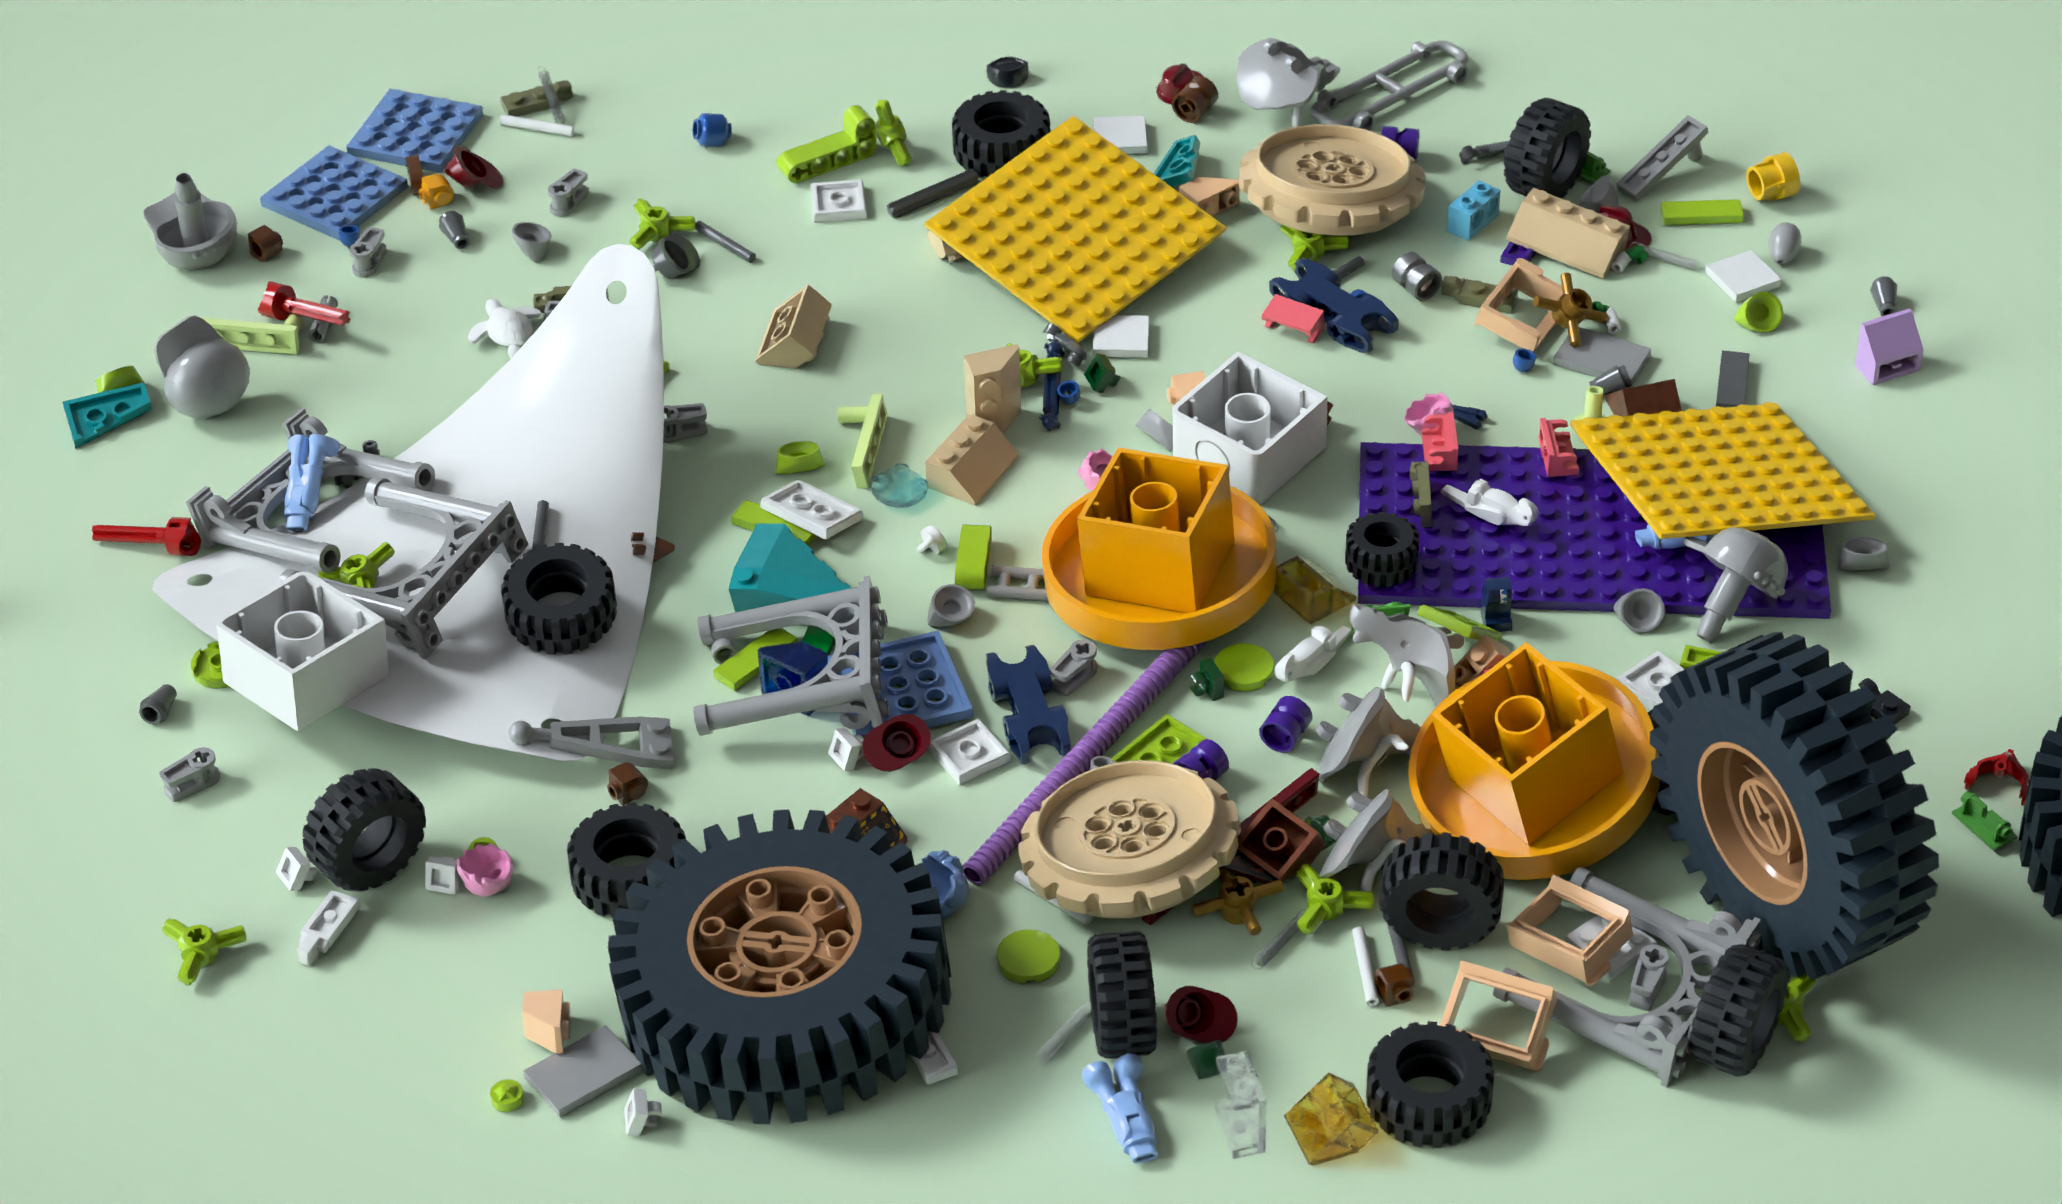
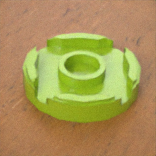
M212 642L207 644L208 648L202 651L200 648L196 651L191 659V671L196 682L204 687L214 689L230 687L223 681L219 642Z
M1239 643L1230 645L1221 650L1215 658L1216 666L1224 675V683L1229 685V689L1235 691L1249 692L1264 687L1265 682L1273 677L1274 661L1271 654L1264 648L1254 644Z
M1030 929L1015 931L1004 937L998 945L996 956L999 970L1005 977L1017 983L1027 984V980H1035V983L1042 982L1053 976L1059 968L1060 949L1057 941L1042 931Z

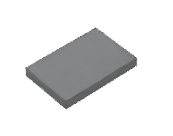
M1579 327L1580 346L1571 347L1568 335L1554 355L1553 364L1594 377L1600 376L1616 365L1618 367L1625 365L1633 384L1650 358L1651 348Z
M605 1025L563 1048L562 1054L554 1053L525 1069L523 1072L527 1082L560 1118L642 1072V1066L639 1060Z

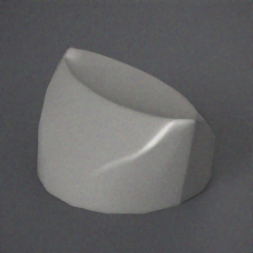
M1605 175L1594 182L1584 192L1579 206L1593 210L1596 213H1599V209L1602 206H1618L1617 193L1610 179Z
M520 222L515 224L512 229V236L523 253L533 262L538 263L549 247L551 240L550 231L544 226L533 222Z
M1149 408L1135 426L1152 436L1171 452L1173 450V426Z
M1858 537L1846 540L1843 543L1837 569L1870 570L1889 567L1885 543L1873 538Z
M948 584L941 586L932 596L928 610V625L938 627L951 626L969 619L975 610L973 595L960 585Z
M1645 588L1635 589L1626 593L1613 606L1618 618L1631 630L1637 632H1648L1656 628L1666 612L1665 605L1660 596L1654 591Z

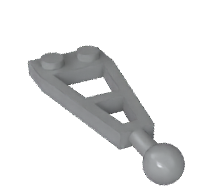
M638 716L551 722L550 729L534 728L528 722L520 720L514 722L508 732L511 741L518 745H524L530 740L550 741L551 748L620 763L631 762L634 766L672 769L674 764L670 719ZM638 731L640 751L602 744L600 734ZM588 734L589 741L568 736Z

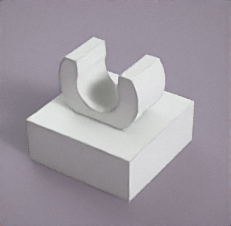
M846 727L835 729L828 754L843 771L854 770L856 761L864 756L860 751L864 738L860 734L852 735Z
M286 847L276 873L290 891H300L305 880H314L318 869L317 867H311L309 859L304 857L297 847Z
M430 856L425 864V890L454 895L459 890V872L457 870L456 858Z
M633 1088L624 1109L627 1135L640 1136L644 1126L656 1127L657 1115L661 1116L662 1114L661 1103L658 1101L647 1102L646 1090Z

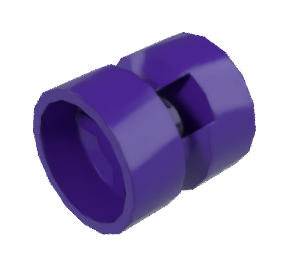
M1383 126L1381 135L1399 144L1407 154L1415 159L1416 163L1420 129L1405 128L1403 131H1399L1398 127Z
M1284 696L1280 698L1271 714L1268 715L1259 728L1261 740L1274 751L1280 753L1291 751L1300 739L1301 734L1305 732L1313 720L1312 711L1304 701L1297 697Z
M1209 739L1202 740L1189 753H1185L1173 763L1197 771L1202 779L1212 778L1217 780L1229 769V760L1226 753L1216 742Z

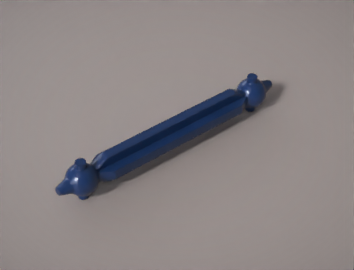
M1053 340L1050 344L1045 343L1044 348L1048 354L1046 358L1064 357L1065 352L1057 340ZM1061 372L1045 374L1042 409L1044 415L1041 414L1039 419L1042 420V425L1048 432L1055 427L1059 428L1061 426L1057 417L1060 399L1057 388L1061 383Z

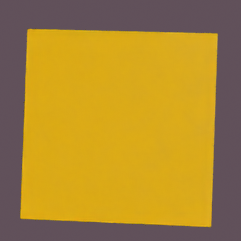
M1074 115L924 223V227L1078 343L1223 234L1227 228Z
M1765 402L1762 405L1751 406L1740 404L1737 407L1727 408L1716 406L1711 409H1687L1686 411L1679 412L1661 411L1655 414L1636 413L1631 416L1610 415L1607 418L1585 417L1582 420H1571L1570 422L1572 429L1660 539L1713 535L1729 527L1756 531L1874 520L1875 518L1872 510L1777 403Z

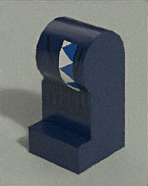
M1509 577L1485 578L1484 588H1482L1481 617L1483 624L1498 632L1512 631V586Z

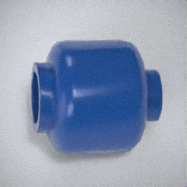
M702 113L693 122L692 135L701 146L722 147L726 140L731 138L732 126L730 123H727V119L723 114Z

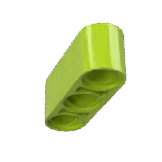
M962 524L955 568V585H960L967 590H985L992 541L991 525Z

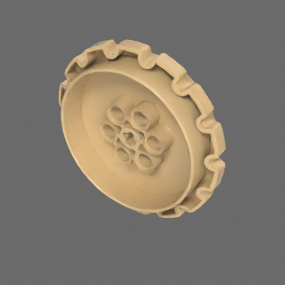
M1317 124L1279 131L1258 144L1256 150H1249L1241 159L1238 182L1241 191L1248 194L1247 199L1272 220L1304 232L1343 236L1365 234L1384 229L1408 215L1409 209L1418 208L1424 199L1426 176L1423 168L1415 165L1413 157L1407 154L1399 144L1383 135L1356 127Z
M1136 760L1113 763L1089 770L1060 786L1041 802L1042 807L1040 811L1030 814L1021 831L1023 841L1018 845L1023 873L1025 876H1028L1030 886L1044 899H1057L1059 907L1091 916L1131 918L1157 913L1174 907L1208 886L1220 875L1219 867L1230 864L1239 846L1237 835L1240 834L1241 830L1234 801H1229L1227 790L1212 778L1202 779L1197 771L1175 764Z

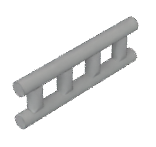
M992 565L991 577H999L998 586L988 585V597L1049 601L1046 589H1038L1039 581H1044L1043 569ZM1011 578L1027 579V588L1009 586Z

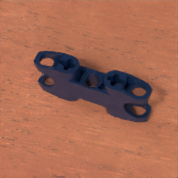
M1305 258L1298 259L1294 263L1295 274L1299 280L1290 281L1282 277H1274L1269 281V291L1273 297L1277 294L1323 310L1329 335L1344 347L1361 353H1369L1373 350V338L1368 331L1378 330L1390 334L1398 330L1399 319L1380 299L1369 293L1364 294L1359 299L1340 288L1341 283L1336 273L1323 264Z
M1035 645L1025 646L1026 658L1016 664L1003 662L997 653H986L989 679L988 690L993 702L1008 700L1013 715L1003 716L1004 733L1010 750L1021 764L1031 763L1030 749L1039 744L1054 746L1062 756H1066L1071 751L1068 717L1063 705L1048 708L1043 693L1053 690V683L1047 661Z

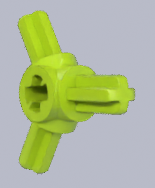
M880 99L875 105L878 116L876 122L877 138L882 147L891 149L899 166H906L912 162V157L904 143L907 137L905 128L899 116L893 114L889 101Z
M639 198L633 208L640 216V230L630 238L629 244L640 250L649 241L658 242L661 238L669 236L671 231H694L696 227L695 218L693 216H670V212H667L665 208L660 206L652 207L648 201Z
M1285 225L1280 227L1281 231L1292 239L1294 253L1288 261V266L1294 272V262L1298 259L1305 258L1316 261L1321 255H1324L1325 250H1340L1349 247L1348 235L1323 236L1322 234L1296 230Z
M1019 348L1020 387L1032 385L1038 380L1040 374L1062 372L1063 362L1061 358L1038 359L1036 355H1031L1030 351L1020 350Z
M383 542L368 556L356 554L348 557L341 567H337L331 573L318 571L319 577L357 587L373 588L377 582L376 576L379 575L378 568L389 560L395 551L389 543Z
M1308 864L1302 865L1301 869L1296 873L1297 878L1307 889L1306 895L1309 899L1307 901L1308 909L1297 922V927L1301 929L1303 934L1313 933L1322 920L1329 921L1337 918L1339 914H1343V908H1373L1374 895L1371 891H1343V885H1340L1334 879H1322L1312 866H1308Z
M169 918L162 927V932L176 941L179 950L182 951L181 958L183 963L177 978L178 981L183 982L187 986L196 981L201 967L208 966L215 960L216 956L219 955L218 949L247 940L245 929L241 925L213 933L212 928L205 925L187 927L177 919Z
M1807 973L1800 977H1794L1788 983L1784 1007L1778 1019V1024L1785 1025L1792 1038L1798 1042H1804L1806 1038L1811 1036V1030L1802 1017L1803 1007L1801 1005L1804 1002V995L1815 985L1816 979H1809Z

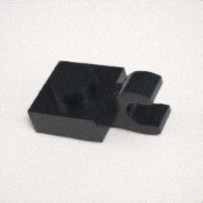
M1865 678L1858 684L1860 688L1868 686L1876 696L1875 703L1869 714L1876 720L1889 715L1894 724H1897L1909 715L1911 708L1909 704L1889 690L1881 694L1873 680Z

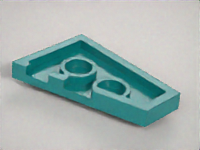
M1196 134L1176 140L1154 172V175L1172 188L1176 185L1193 181L1201 144Z
M145 382L62 401L75 449L152 409Z

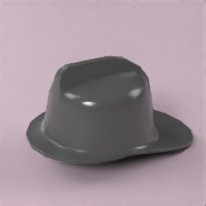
M671 234L661 238L658 241L657 247L651 253L655 272L659 271L668 279L689 273L700 265L699 254L689 240L678 234Z

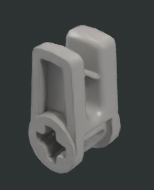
M572 169L548 187V195L552 199L550 204L552 215L558 217L568 216L589 194V188L583 185L588 179L586 172Z
M368 227L350 247V255L354 259L352 271L355 276L369 277L376 272L387 251L386 245L381 243L385 236L383 229Z
M703 403L674 406L664 405V414L666 413L667 417L664 418V443L708 433L706 423L707 412Z
M1087 639L1077 640L1072 643L1070 648L1050 669L1051 676L1055 678L1052 681L1053 691L1062 696H1068L1097 673V662L1094 660L1097 655L1095 643Z
M206 747L197 748L159 772L160 778L165 784L163 787L164 792L172 802H177L218 783L220 772L218 767L214 765L216 762L214 751Z
M1647 945L1640 951L1630 986V1006L1649 1011L1652 1008L1666 981L1667 971L1665 968L1668 964L1669 955L1663 947Z

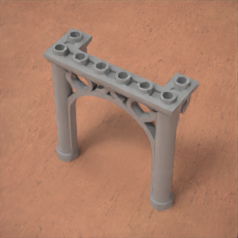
M300 408L282 423L288 440L290 437L299 434L310 438L311 434L325 436L328 433L325 425L316 417H309L303 408ZM340 443L337 455L325 457L322 466L324 474L321 478L325 479L338 475H356L370 479L382 477L389 479L395 484L428 491L435 481V471L427 463H410L348 449ZM286 450L227 500L219 495H213L210 488L205 486L186 501L205 549H210L216 544L221 543L313 566L315 570L325 573L335 571L341 559L340 550L336 545L276 532L267 527L270 515L285 500L290 477L289 466L291 465V453L289 450ZM309 457L306 458L305 464H308Z
M373 477L365 489V497L369 504L421 515L443 522L447 526V536L444 544L435 557L422 569L404 580L384 587L362 588L321 577L318 578L384 618L386 625L397 630L395 632L396 638L406 647L416 649L420 657L426 660L443 641L434 617L493 552L502 553L508 563H513L529 544L511 501L505 500L504 503L494 507L395 484L389 479L382 477ZM474 532L469 538L458 540L462 536ZM285 570L280 575L278 583L300 571ZM424 587L418 594L409 596L411 591Z
M865 576L864 581L859 582V587L716 617L711 615L698 617L699 635L704 646L714 644L719 638L730 639L794 625H811L822 628L829 632L836 640L834 654L826 667L815 677L799 686L709 706L707 704L694 706V721L699 736L713 734V730L810 710L840 713L841 723L853 730L864 728L870 720L872 727H877L884 723L885 717L890 716L887 699H881L880 696L882 684L879 675L882 674L879 657L882 656L879 640L884 639V627H888V619L885 609L880 610L878 604L881 603L878 586H872L870 576ZM859 652V658L853 654ZM854 668L849 674L837 675L843 669Z
M1579 866L1574 872L1570 883L1628 909L1632 925L1659 937L1674 951L1680 963L1682 979L1677 991L1666 1003L1653 1011L1636 1016H1614L1601 1013L1555 991L1558 999L1551 1021L1658 1072L1657 1078L1661 1079V1085L1667 1088L1673 1077L1679 1078L1686 1066L1687 1061L1685 1059L1687 1056H1692L1689 1049L1691 1042L1689 1038L1693 1027V1018L1697 1012L1696 1008L1699 1000H1701L1695 993L1694 988L1703 990L1710 976L1698 975L1693 970V967L1698 964H1709L1715 968L1721 955H1724L1725 951L1732 945L1743 944L1756 949L1762 937V934L1758 933L1761 919L1755 917L1753 920L1747 918L1742 925L1739 919L1731 913L1720 911L1715 913L1709 923L1691 919L1689 921L1593 876L1592 871ZM1687 948H1689V949H1691V950H1693V951H1695V952L1692 953V954H1689ZM1508 967L1502 971L1506 974L1536 982ZM1494 988L1493 996L1504 1002L1509 1000L1536 1014L1538 1012L1541 1001L1498 988ZM1684 1013L1692 1014L1688 1021H1684V1023L1678 1016Z

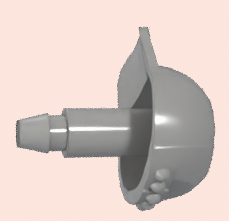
M188 173L177 175L174 193L144 209V218L154 234L159 253L168 264L178 269L192 271L217 264L229 252L237 238V220L231 207L225 203L210 200L202 195Z
M195 315L188 316L160 335L155 342L154 352L164 379V393L170 405L177 412L191 418L208 420L209 417L217 416L232 408L246 391L250 377V367L246 357L237 346L225 341L204 319Z
M1729 527L1720 531L1709 543L1692 536L1685 537L1684 545L1704 553L1710 562L1724 570L1704 606L1707 611L1703 618L1701 617L1696 634L1698 637L1710 643L1723 629L1722 626L1725 621L1732 619L1750 584L1774 599L1785 593L1784 586L1788 575L1786 556L1779 546L1765 536L1748 529Z

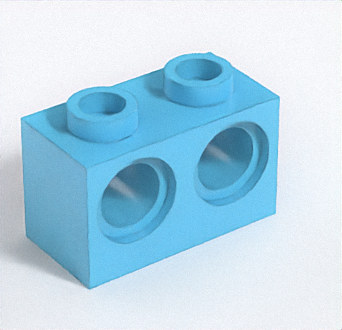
M1480 180L1477 181L1448 206L1447 231L1468 241L1499 216L1501 190Z

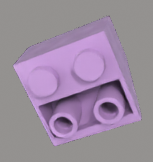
M1910 309L1861 323L1855 367L1872 385L1920 371L1924 349L1913 313Z

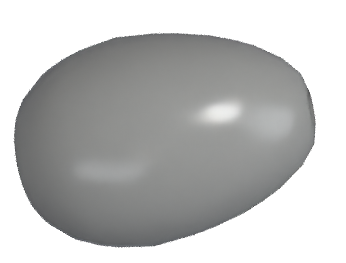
M1788 222L1780 223L1771 232L1769 251L1772 259L1777 264L1785 265L1791 262L1800 249L1802 237L1796 225Z

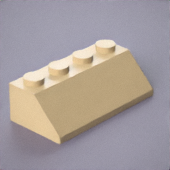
M1533 188L1522 201L1506 240L1524 246L1527 249L1531 248L1537 253L1603 279L1611 269V264L1616 257L1625 250L1630 226L1616 219L1596 213L1593 210L1573 204L1568 200L1548 194L1543 190Z

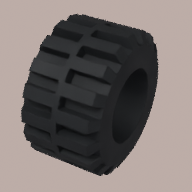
M1369 513L1366 514V517L1360 516L1357 518L1356 522H1352L1349 525V530L1346 533L1345 564L1347 565L1348 572L1353 573L1352 577L1356 580L1361 579L1362 583L1367 585L1371 583L1376 587H1380V585L1390 587L1395 583L1398 585L1404 583V579L1409 580L1417 570L1420 538L1415 525L1412 522H1408L1407 518L1403 516L1397 517V514Z

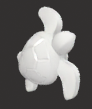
M489 299L486 301V311L488 316H490L489 319L475 325L469 332L468 339L474 345L483 337L489 335L494 342L503 346H509L508 355L512 358L520 350V347L533 335V326L529 319L541 317V311L534 307H518L515 309L503 307L497 299Z

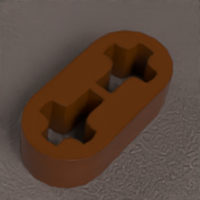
M419 156L405 157L412 193L415 195L419 194V189L422 188L421 177H423Z

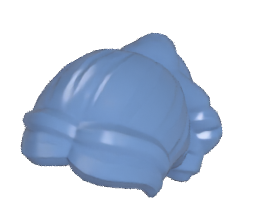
M945 850L932 851L921 860L929 872L932 888L936 887L942 918H949L952 913L958 911L966 903L969 895V883L963 874V866L957 856H952Z

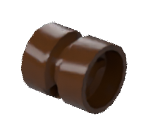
M1196 76L1184 89H1181L1172 100L1174 113L1181 120L1194 123L1216 103L1218 99L1217 88L1208 78Z

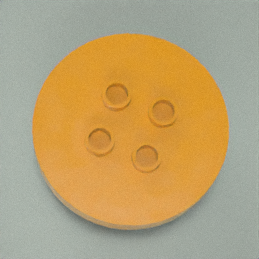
M1119 447L1094 490L1073 502L1055 519L1045 536L1042 546V565L1046 595L1050 605L1061 620L1075 631L1095 641L1136 650L1181 648L1206 642L1232 631L1249 620L1266 603L1273 591L1278 574L1276 536L1272 522L1264 509L1254 499L1239 489L1230 486L1228 465Z
M1525 642L1486 673L1465 683L1447 696L1431 712L1420 728L1411 749L1408 772L1410 789L1420 821L1427 829L1434 832V835H1442V832L1452 833L1451 836L1460 837L1462 835L1468 837L1472 843L1477 841L1486 848L1485 852L1490 851L1501 865L1504 879H1545L1552 877V875L1561 876L1574 872L1579 866L1584 868L1592 865L1618 849L1638 830L1656 800L1660 779L1652 774L1651 761L1660 757V755L1650 745V731L1654 730L1650 717L1636 695L1615 678L1588 666L1570 662L1549 661Z

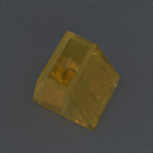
M1298 555L1276 567L1277 579L1274 586V594L1310 625L1356 601V596L1320 565Z
M1329 1072L1284 1115L1308 1164L1312 1166L1357 1153L1379 1132L1354 1083Z

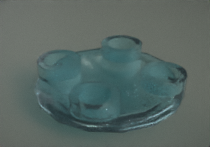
M897 463L893 466V469L886 470L872 477L871 489L872 494L879 502L887 506L902 508L921 502L927 494L928 482L921 475L910 470L908 465Z

